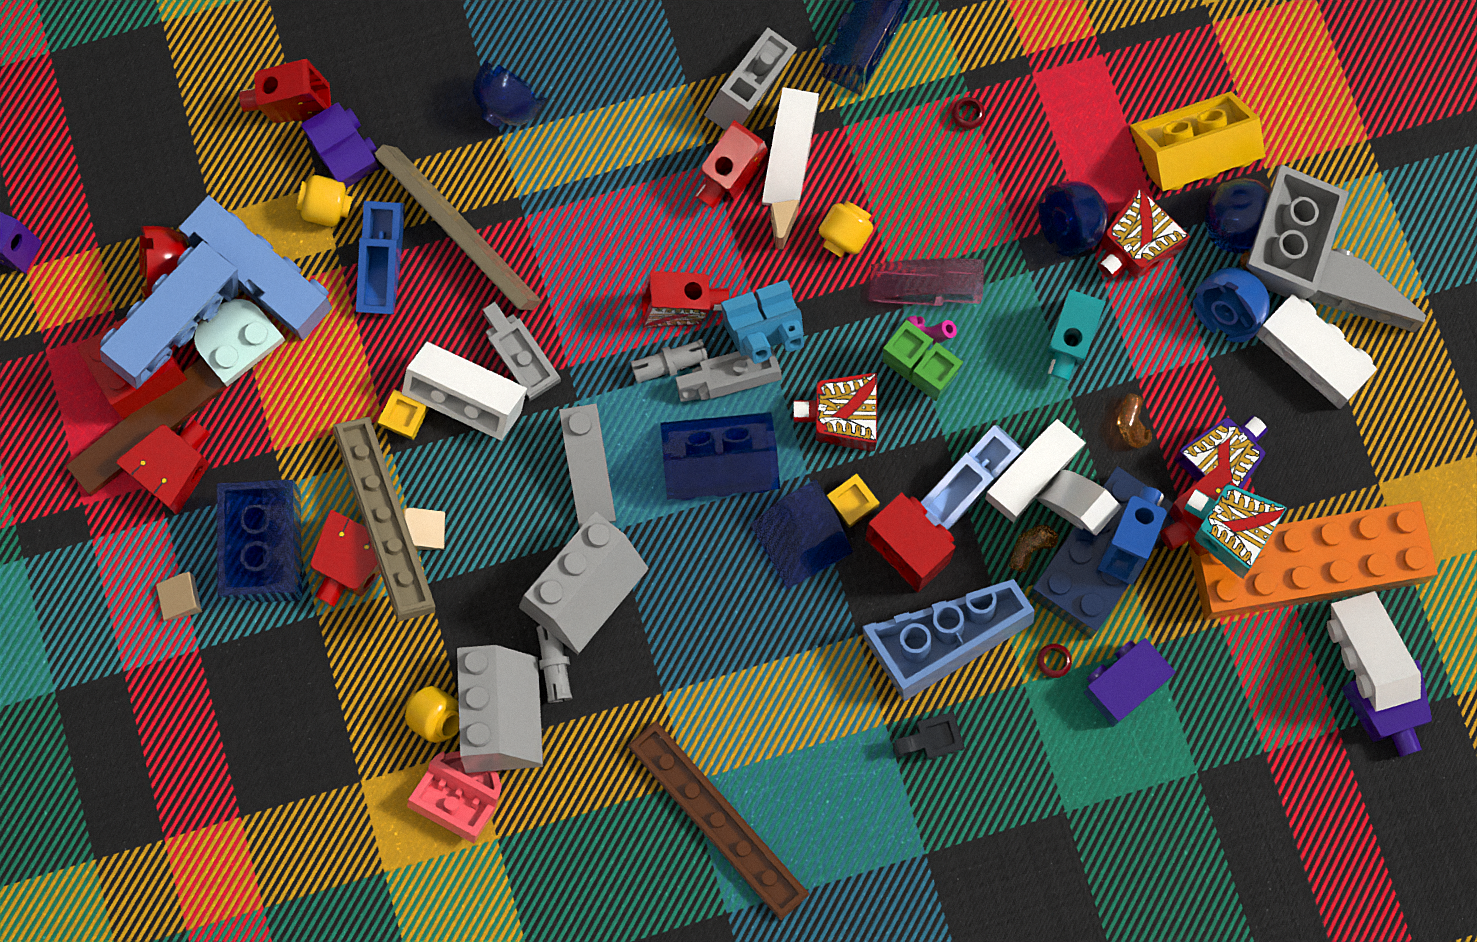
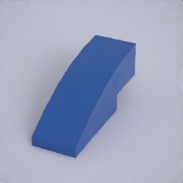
M364 201L362 238H359L356 312L394 314L402 253L405 203Z

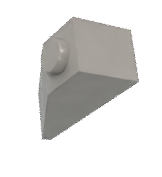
M767 28L719 90L704 116L725 131L734 120L743 125L792 57L797 47L770 28Z
M1340 248L1330 250L1318 290L1308 299L1315 303L1411 332H1416L1425 322L1426 315L1366 261L1354 257L1352 252Z
M597 404L560 409L561 425L579 528L583 526L594 511L598 512L610 523H615L616 516Z

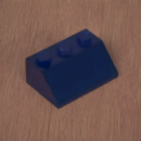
M853 0L856 3L854 10L851 14L846 12L838 25L837 32L840 33L835 44L829 42L821 56L820 62L824 64L823 78L862 96L908 12L911 0Z
M772 412L660 423L667 500H691L695 497L712 495L726 497L733 493H765L769 490L780 489L778 453Z
M294 480L217 483L218 597L257 602L302 600L301 490Z

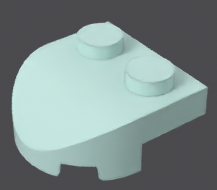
M233 299L230 302L226 301L220 304L217 308L219 310L218 314L208 323L203 319L200 321L194 336L198 352L227 387L286 341L260 308L244 299Z

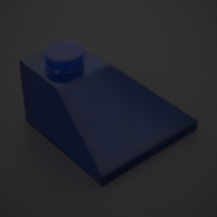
M816 479L783 497L750 524L787 590L853 553L837 514Z

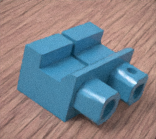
M787 280L756 290L757 300L753 292H749L721 302L724 326L741 357L748 355L753 363L757 364L768 360L772 356L771 346L782 343L785 350L790 352L804 347L801 310L797 308L793 300L792 290Z

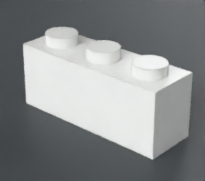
M1293 294L1262 325L1256 334L1258 338L1338 409H1341L1377 370L1373 365L1371 357L1365 351L1352 347L1344 340V334L1338 327L1331 323L1326 324L1316 315L1315 308L1308 301L1302 298L1298 299Z
M426 342L406 369L402 394L502 441L521 414L527 388L445 349Z
M1373 591L1332 603L1331 620L1327 621V629L1333 643L1339 642L1342 647L1341 653L1346 668L1354 670L1357 687L1362 698H1369L1376 712L1420 699L1421 673L1376 592Z

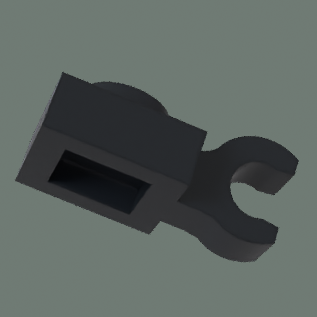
M954 712L918 721L915 724L918 734L894 740L895 743H892L896 758L923 750L926 761L965 749Z

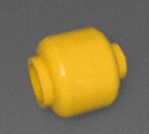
M313 175L309 178L308 182H301L295 210L301 211V217L306 222L334 227L339 222L340 217H348L352 197L345 195L346 187L343 182Z
M846 200L844 205L841 203L834 204L819 227L820 235L826 239L823 247L839 257H842L844 252L852 255L858 254L873 231V224L869 221L871 215Z
M434 686L422 688L413 694L407 703L405 713L406 724L412 731L427 741L439 743L451 739L460 730L459 702L440 688Z

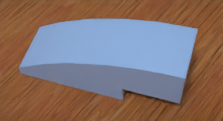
M994 425L921 501V504L928 512L925 516L935 526L941 524L948 530L992 487L1025 450L998 425Z

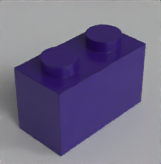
M1146 638L1137 645L1131 639L1114 654L1119 659L1109 669L1102 664L1086 678L1090 685L1083 693L1113 727L1176 673Z

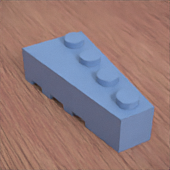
M208 195L179 227L190 247L195 249L203 240L238 269V288L301 340H304L332 309L326 297L329 292L315 279L312 278L310 282L300 274L301 269L286 256L282 259L273 251V246L259 234L254 235L246 228L247 226L232 212L225 210Z
M203 240L195 249L189 247L185 250L177 261L179 266L170 275L163 274L153 285L151 290L153 293L144 303L142 301L136 302L126 315L128 320L118 330L112 328L100 342L102 362L135 389H138L170 359L173 353L170 348L174 344L178 347L184 346L193 337L198 327L197 322L203 319L208 323L218 314L219 310L217 308L223 298L230 302L238 295V269Z
M1012 579L967 593L962 598L946 602V600L932 604L930 608L910 614L909 612L894 616V619L878 624L876 622L862 626L864 640L902 699L906 701L1034 623L1035 610L1015 580Z

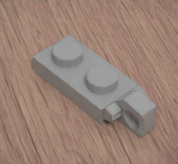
M496 302L482 309L485 313L483 314L492 327L485 331L490 344L516 382L527 388L526 397L529 401L561 382L560 376L520 318L517 319L514 314L506 318Z
M771 346L772 356L768 360L757 364L753 363L748 355L741 357L739 351L700 361V366L693 369V373L675 377L681 402L699 398L701 400L712 399L782 380L781 370L773 347Z

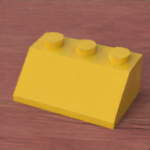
M1232 91L1130 125L1132 135L1149 177L1162 191L1177 190L1187 183L1199 179H1210L1225 170L1234 167H1246L1251 165L1253 161L1266 157L1260 118Z

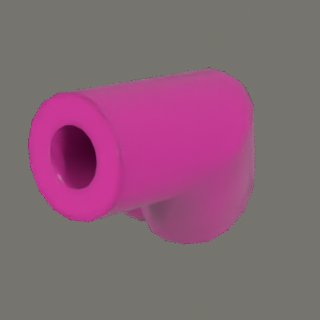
M915 315L906 318V320L933 339L932 345L936 342L942 343L956 336L957 333L955 324L950 320H945L932 327H925V319L922 316L917 317Z

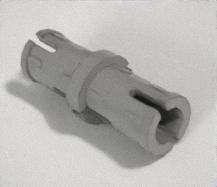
M702 339L673 349L667 346L661 348V353L630 361L637 384L668 373L670 377L677 375L678 370L700 364V361L708 360L706 350L703 348Z
M540 625L536 627L542 660L539 661V668L544 670L548 703L563 702V699L565 701L571 700L572 694L570 692L566 667L570 665L569 657L564 654L563 643Z

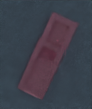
M914 259L871 264L869 302L942 306L943 302L981 304L985 259Z

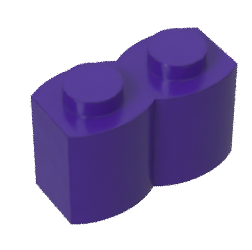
M339 102L301 124L305 135L333 179L337 180V182H343L346 188L379 169L375 157L377 148L370 137L363 140L356 129L360 128L361 124L351 108L344 111Z

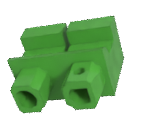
M905 320L883 348V362L933 400L937 401L958 375V370L964 362L937 342L929 351L928 349L933 344V339L908 320Z

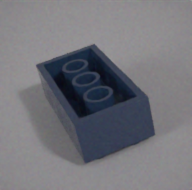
M1118 466L1103 488L1122 507L1097 535H1094L1085 528L1081 530L1075 526L1028 596L1091 640L1129 586V583L1104 573L1097 568L1130 497H1138L1141 489L1147 486ZM1163 497L1160 507L1164 508L1167 514L1160 531L1168 527L1173 521L1169 513L1173 503ZM1160 531L1155 541V544L1152 548V551L1161 539Z

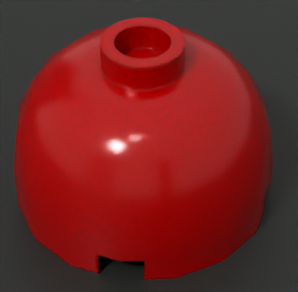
M141 226L143 235L139 236L140 276L146 277V286H141L143 299H147L153 293L151 291L153 285L163 274L170 275L179 266L177 265L178 259L188 249L186 239L178 231L169 227Z

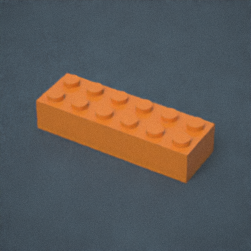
M1421 501L1278 524L1243 579L1232 572L1211 553L1198 556L1191 546L1189 547L1204 621L1366 594L1373 591L1378 592L1425 584L1438 575Z

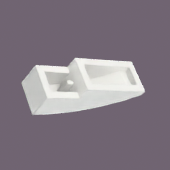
M785 87L782 89L762 199L763 205L772 206V203L789 200H799L800 202L818 108V93Z
M1056 419L990 488L985 499L1014 523L1055 476L1081 450L1085 442Z
M1061 470L1040 495L1036 497L1040 503L1081 530L1085 528L1094 535H1097L1122 507L1105 488L1068 470Z

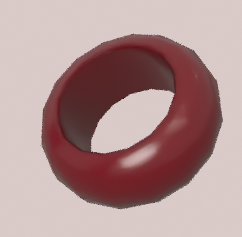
M972 97L959 99L954 104L951 112L955 124L961 129L966 130L977 128L985 118L984 106L979 100ZM963 106H972L977 110L978 117L973 121H966L960 117L958 110Z
M1050 643L1039 651L1037 665L1045 676L1060 678L1070 671L1072 656L1065 646L1058 643ZM1050 651L1059 652L1065 659L1064 667L1058 671L1049 669L1044 662L1045 654Z

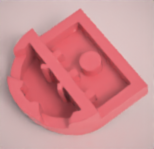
M443 751L436 755L429 763L428 771L408 799L407 807L466 840L475 843L496 810L502 783H500L497 771L466 773L460 757V751L447 754Z

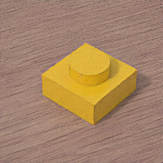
M394 389L379 418L378 424L381 427L414 440L429 407Z
M858 474L848 479L826 497L848 528L879 507L880 504Z

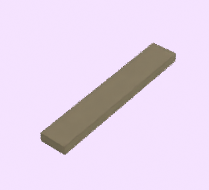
M382 145L375 152V157L517 309L534 310L542 302L398 147Z
M370 417L333 424V434L397 622L435 613V603Z

